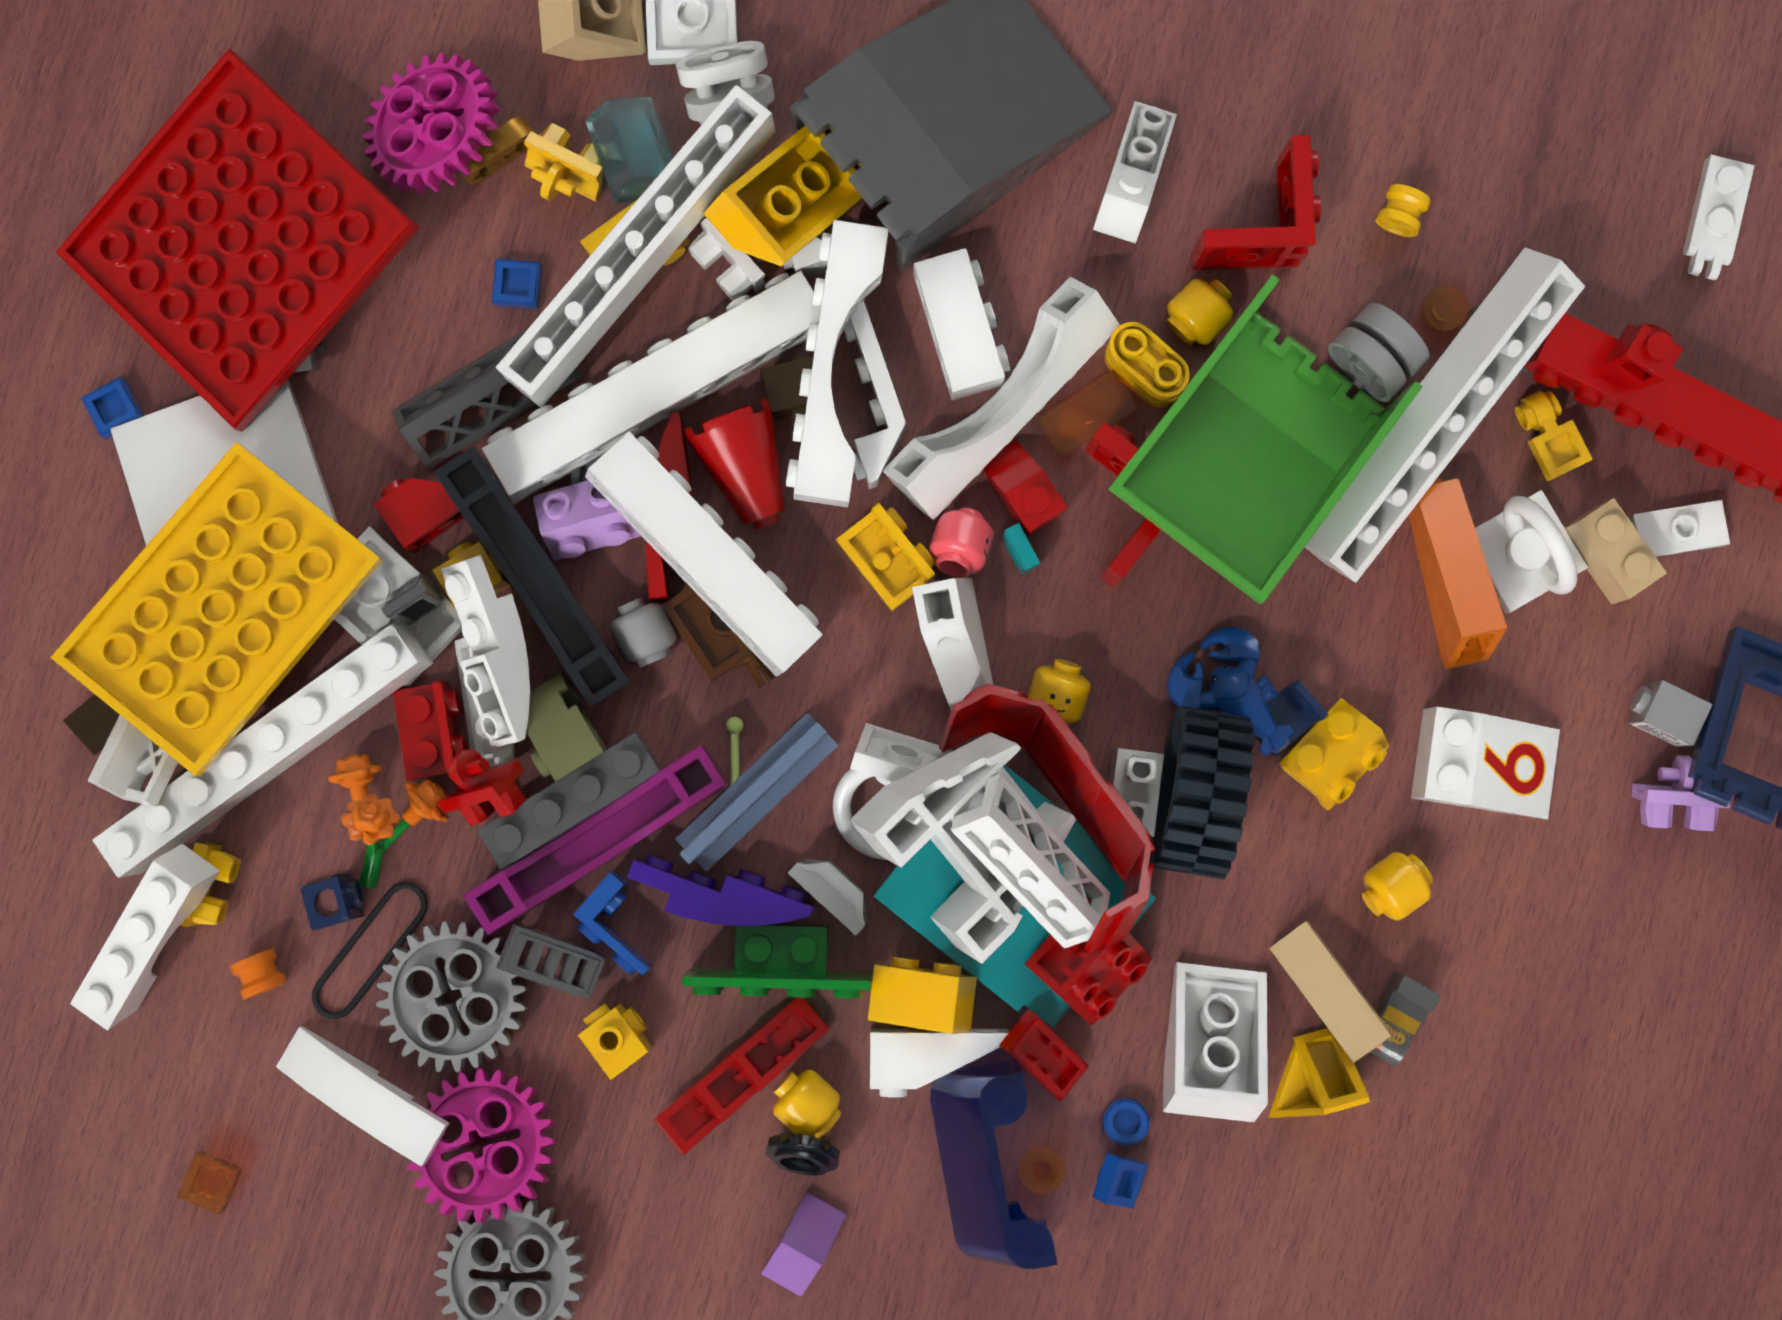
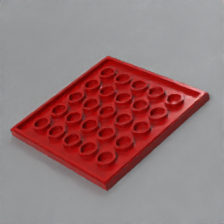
M229 48L57 249L56 253L235 430L243 432L418 231L420 226L248 63Z

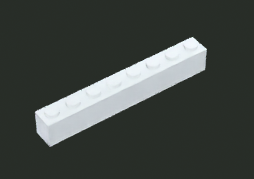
M737 84L732 88L496 366V369L507 381L540 408L546 404L705 216L703 213L734 182L773 136L776 129L772 112Z
M1525 247L1421 381L1422 389L1306 544L1305 548L1325 565L1356 583L1585 288V285L1562 260Z
M799 271L792 276H789L788 273L776 276L765 285L766 290L752 298L749 295H743L735 299L726 307L727 312L713 320L709 316L697 320L687 328L688 334L673 342L670 338L656 343L647 351L648 356L634 364L631 360L622 362L608 372L609 378L594 386L590 382L585 383L568 394L569 400L553 408L552 405H546L534 411L528 417L529 422L514 431L511 427H507L493 434L487 440L489 444L481 449L513 504L522 501L579 467L602 456L628 431L633 436L643 433L668 419L670 412L684 410L805 342L808 336L809 324H819L821 307L812 305L814 291L803 273Z
M389 625L234 737L201 777L194 776L187 771L166 786L157 807L141 804L92 841L118 878L142 874L150 867L154 859L188 841L434 663L408 626Z

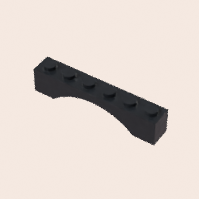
M473 446L434 471V474L462 516L483 543L533 617L589 706H594L630 682L628 675L477 448Z

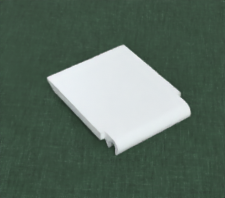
M289 380L283 384L243 432L235 430L201 396L191 398L110 429L146 546L236 442L338 523Z

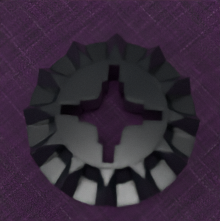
M783 1132L769 1137L765 1153L778 1167L786 1171L801 1175L817 1176L833 1171L839 1166L840 1151L835 1146H832L828 1140H820L815 1135L807 1136L800 1132L797 1134Z

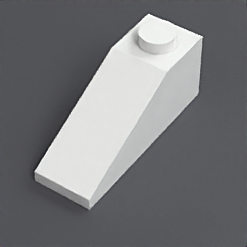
M871 1028L870 1089H879V1096L906 1097L907 1089H918L1000 1048L999 1045L1008 1035L1009 1030L1007 1028H971V1032L949 1034L918 1028Z

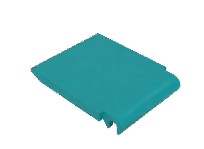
M1006 765L1003 766L1036 810L1044 802L1057 807ZM1075 821L1064 840V844L1110 892L1108 909L1121 902L1124 882L1084 828ZM931 839L902 868L896 866L873 896L957 964L961 965L972 976H977V980L1017 1012L1025 1005L1047 1024L1055 1028L1071 1007L1024 964L1051 935L1034 916L1022 906L1019 914L1023 916L1015 931L981 964L957 949L930 917L965 882ZM1057 861L1060 873L1064 877L1061 864ZM1085 891V895L1092 899V897ZM1151 893L1149 894L1148 902L1133 927L1156 899Z

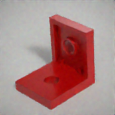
M1311 135L1291 136L1275 163L1279 227L1204 229L1191 252L1192 271L1294 268L1300 266V258H1306L1309 254L1308 246H1315L1316 244L1315 223H1319L1321 218L1320 196L1313 195V178L1318 176L1319 155L1317 150H1311Z
M1104 422L1093 435L1085 453L1114 476L1118 477L1139 449L1134 445L1137 442L1136 438L1129 431L1117 424L1112 428ZM1145 519L1100 575V578L1114 588L1156 538L1161 529L1148 519Z

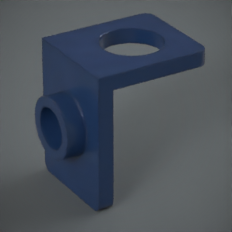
M1299 681L1288 684L1278 693L1276 698L1266 703L1269 706V711L1274 716V722L1277 726L1291 725L1294 734L1289 737V745L1312 724L1322 721L1329 716L1325 709ZM1254 736L1261 744L1262 740L1258 736ZM1273 752L1270 753L1271 756H1277V755H1278V754L1273 753Z
M353 873L333 875L330 879L301 888L312 930L364 917L362 907L365 904L364 894L358 880H354ZM326 889L334 890L339 911L333 916L322 915L316 907L317 896Z

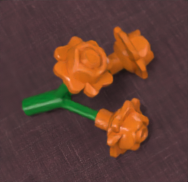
M354 754L337 760L336 773L329 776L328 781L334 784L340 783V786L350 790L352 801L347 804V813L342 815L341 823L348 828L350 840L357 841L363 838L366 850L359 883L365 888H375L378 885L384 852L410 825L415 827L423 818L443 822L449 820L447 813H444L437 803L441 797L447 795L438 784L431 783L430 780H424L421 784L407 781L404 786L409 795L410 806L402 813L403 819L400 821L399 814L393 810L391 799L382 798L380 800L375 794L369 793L368 784L372 782L375 775L383 770L382 765H372L368 754Z

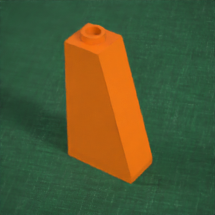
M1437 478L1410 512L1409 520L1444 669H1450L1488 661L1506 632L1507 625L1459 478L1448 481Z

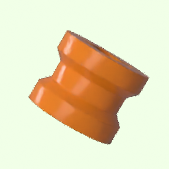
M274 948L257 953L229 966L232 974L239 977L242 988L240 994L243 1000L287 983L284 973L279 972L275 965L277 954Z

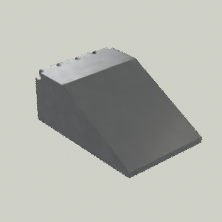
M951 0L858 48L803 90L804 96L789 107L793 135L805 125L814 137L821 135L830 128L832 132L825 136L820 144L843 173L849 171L857 164L860 168L848 180L871 209L876 208L885 200L889 203L877 214V217L898 242L896 266L902 273L1104 121L1113 112L1025 0Z

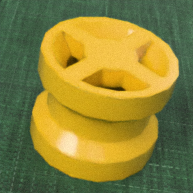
M1403 184L1390 185L1385 195L1388 201L1386 207L1380 209L1375 221L1381 228L1395 235L1416 237L1421 228L1420 216L1428 211L1431 199L1424 192Z

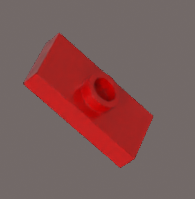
M1029 1009L999 1045L1052 1097L1060 1102L1089 1067L1037 1014Z

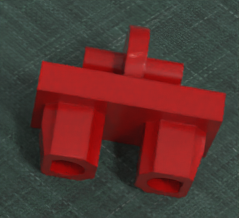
M473 749L462 750L452 758L449 770V777L457 784V789L453 794L441 797L437 803L444 813L459 809L470 826L488 819L495 810L500 817L511 815L526 800V796L515 782L524 769L517 759L490 767L489 762L479 752Z

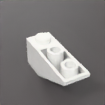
M1137 101L1134 102L1093 230L1136 243L1151 202L1177 114Z
M972 577L952 578L912 587L921 634L950 710H952L953 705L963 701L970 692L986 684L993 685Z

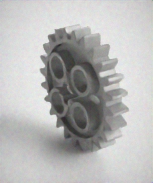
M451 921L442 922L440 935H438L432 925L423 927L424 941L415 934L408 935L406 938L411 950L402 947L394 948L392 952L400 962L398 964L387 963L382 967L392 978L391 980L377 983L379 989L389 992L388 998L376 1003V1007L386 1008L390 1011V1015L385 1017L380 1022V1025H395L397 1030L391 1035L389 1042H396L403 1038L407 1043L401 1055L405 1057L417 1050L420 1052L418 1057V1066L420 1067L425 1065L431 1058H435L436 1072L444 1070L449 1060L452 1061L455 1072H460L464 1070L465 1061L468 1058L472 1066L477 1068L483 1064L482 1051L488 1057L494 1059L499 1055L495 1044L496 1041L506 1046L513 1042L506 1029H520L523 1026V1023L513 1015L514 1012L528 1009V1004L517 1000V994L529 990V985L516 984V975L496 968L501 956L499 949L504 940L502 936L487 942V934L482 927L474 935H471L469 921L462 922L457 933L454 932ZM463 953L469 954L476 961L477 970L473 978H465L457 970V960ZM438 957L444 959L447 980L441 968L437 965ZM419 970L426 971L433 979V989L429 995L421 994L414 986V977ZM450 988L451 990L460 989L462 993V998L458 999L456 1004L455 1002L447 1003L444 999V994H447ZM477 997L486 998L490 1001L493 1007V1014L489 1021H480L473 1014L472 1006ZM458 1012H460L463 1021L469 1027L468 1035L462 1033ZM434 1014L444 1016L449 1023V1032L445 1038L435 1036L430 1030L429 1023Z
M536 1199L530 1200L521 1212H515L507 1205L504 1220H496L490 1211L486 1223H476L471 1218L467 1222L458 1221L463 1233L453 1231L445 1236L454 1246L453 1249H445L438 1252V1256L448 1262V1265L443 1269L434 1271V1276L446 1279L447 1286L435 1292L436 1296H449L451 1301L443 1308L442 1314H450L456 1311L459 1316L457 1320H560L559 1316L567 1319L573 1318L577 1312L568 1302L579 1301L585 1295L582 1291L575 1288L574 1284L588 1278L587 1273L575 1270V1264L586 1258V1254L572 1253L571 1247L579 1241V1235L565 1238L563 1232L569 1224L568 1219L556 1224L552 1223L555 1208H547L541 1214H538L539 1205ZM485 1238L492 1239L498 1247V1256L494 1262L486 1260L482 1255L481 1245ZM530 1239L540 1242L544 1249V1257L540 1264L532 1262L527 1256L526 1247ZM510 1267L514 1273L546 1271L551 1274V1279L543 1280L525 1277L512 1283L510 1277L474 1278L471 1272L473 1269L498 1272ZM482 1286L489 1287L495 1294L496 1302L492 1310L484 1308L479 1301L478 1295ZM528 1287L537 1290L541 1296L542 1304L538 1312L530 1310L524 1303V1293Z

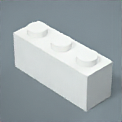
M964 248L914 263V279L951 401L1003 386L1004 372L1010 371V365L1003 344L996 346L991 330L997 328V323L991 303L983 304L978 287L984 286V280L978 260L970 261L967 250Z

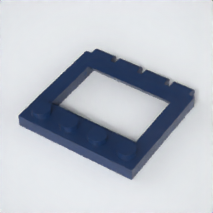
M1736 626L1727 635L1709 698V703L1713 705L1700 731L1688 777L1696 780L1693 789L1694 795L1724 807L1730 803L1734 795L1732 810L1755 820L1771 824L1776 813H1778L1775 826L1782 830V787L1722 763L1745 682L1782 697V644Z

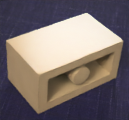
M1614 498L1594 506L1564 527L1588 566L1587 571L1611 604L1631 599L1667 574Z

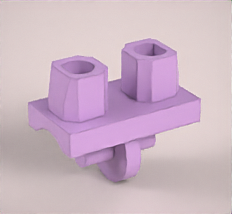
M1676 756L1672 768L1659 767L1657 773L1658 780L1671 781V786L1632 783L1631 797L1641 800V824L1648 827L1671 828L1673 805H1686L1684 827L1699 831H1715L1719 808H1730V803L1724 807L1693 794V783L1696 780L1688 777L1692 762L1690 756Z

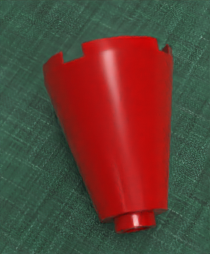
M768 398L759 400L761 409L753 412L751 405L747 404L702 421L701 425L704 431L697 434L693 433L691 426L683 429L686 440L743 524L752 522L755 530L780 521L778 512L785 509L772 409Z

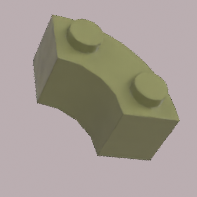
M563 670L530 690L526 735H529L536 748L535 751L530 753V757L543 777L551 774L556 782L607 750L587 714L585 705Z

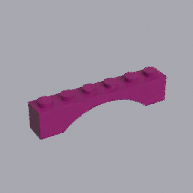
M700 745L593 817L465 893L463 897L486 934L496 933L728 787L729 783L707 748Z

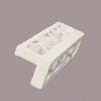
M119 715L87 781L123 800L157 807L178 762ZM153 771L145 791H139L146 776Z
M1000 774L988 778L981 806L955 816L951 831L1063 948L1088 941L1103 913L1108 909L1110 892ZM1000 800L1005 805L1008 817L999 808ZM1029 831L1033 834L1036 847L1032 844ZM1057 861L1061 864L1064 877L1060 873ZM1085 891L1092 897L1091 905L1087 901Z

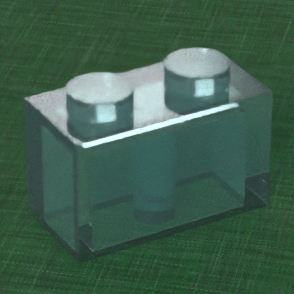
M651 97L607 99L585 119L614 203L632 202L639 199L673 159L661 120L658 117Z

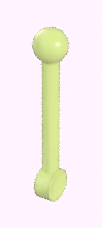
M735 716L729 718L726 722V729L730 733V786L739 778V733L744 727L742 719Z

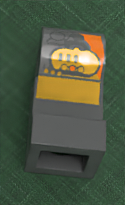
M1394 971L1375 1009L1393 1036L1369 1053L1392 1066H1397L1406 1055L1414 1035H1417L1427 1014L1435 1009L1441 995L1413 979Z

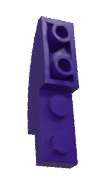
M648 854L646 861L640 859L633 860L627 878L670 893L664 909L665 912L712 924L762 926L784 923L811 916L815 905L806 902L809 896L808 893L783 885L781 892L763 886L766 880L765 877L740 869L738 876L728 874L720 890L714 887L717 879L693 870L690 871L688 877L671 871L674 863Z

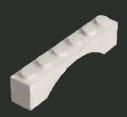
M834 220L832 234L823 233L819 261H826L828 263L825 279L816 278L812 305L821 307L819 324H809L806 351L814 352L812 369L803 368L799 396L808 397L805 415L796 413L792 441L801 442L799 460H789L786 480L787 487H794V500L848 507L856 456L843 435L835 413L831 389L832 363L837 343L849 318L861 302L881 283L888 238L887 228Z
M1069 277L1039 308L1034 330L1026 350L1011 376L998 392L980 409L958 424L935 434L913 438L882 470L909 503L934 520L982 472L983 468L1003 447L1012 441L1014 436L1031 418L1043 409L1045 404L1076 374L1086 361L1107 342L1120 324L1097 290Z

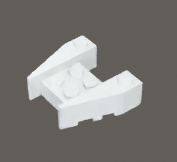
M991 732L884 786L849 820L877 854L901 868L931 839L965 882L930 917L957 949L981 964L1015 931L1023 916L1019 914L1023 905L951 831L954 817L981 806L988 778L1000 774L1063 842L1076 820L1072 814L1047 802H1044L1036 810L1003 768L1021 749L1020 746ZM1000 800L999 808L1008 817L1005 805ZM1029 831L1032 844L1036 847L1033 834Z

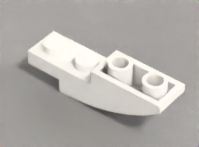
M481 555L442 568L441 571L445 579L447 594L453 600L461 621L463 636L473 653L472 657L459 661L464 673V683L475 702L480 716L482 731L488 737L491 747L495 748L519 742L526 737L530 703L529 665L520 617L512 593L499 598L496 597Z

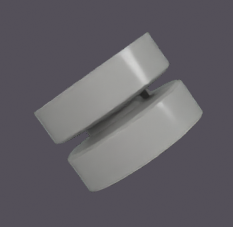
M1374 302L1367 304L1352 320V327L1344 328L1328 345L1329 354L1340 371L1359 389L1382 402L1390 401L1406 384V378L1413 377L1430 358L1429 350L1419 334L1397 313Z

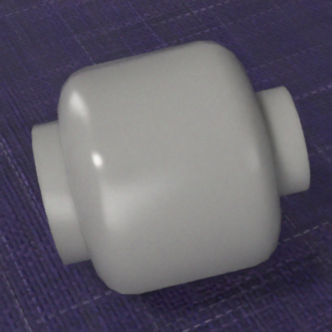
M640 597L617 608L621 616L614 619L609 628L620 654L626 662H637L639 668L673 653L670 646L676 642L677 634L661 603L652 602L645 604L643 597Z

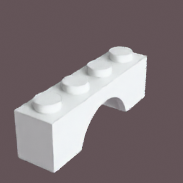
M184 844L154 859L70 1004L107 1031L136 1012L157 978L151 971L158 954L180 924L200 905L220 870Z

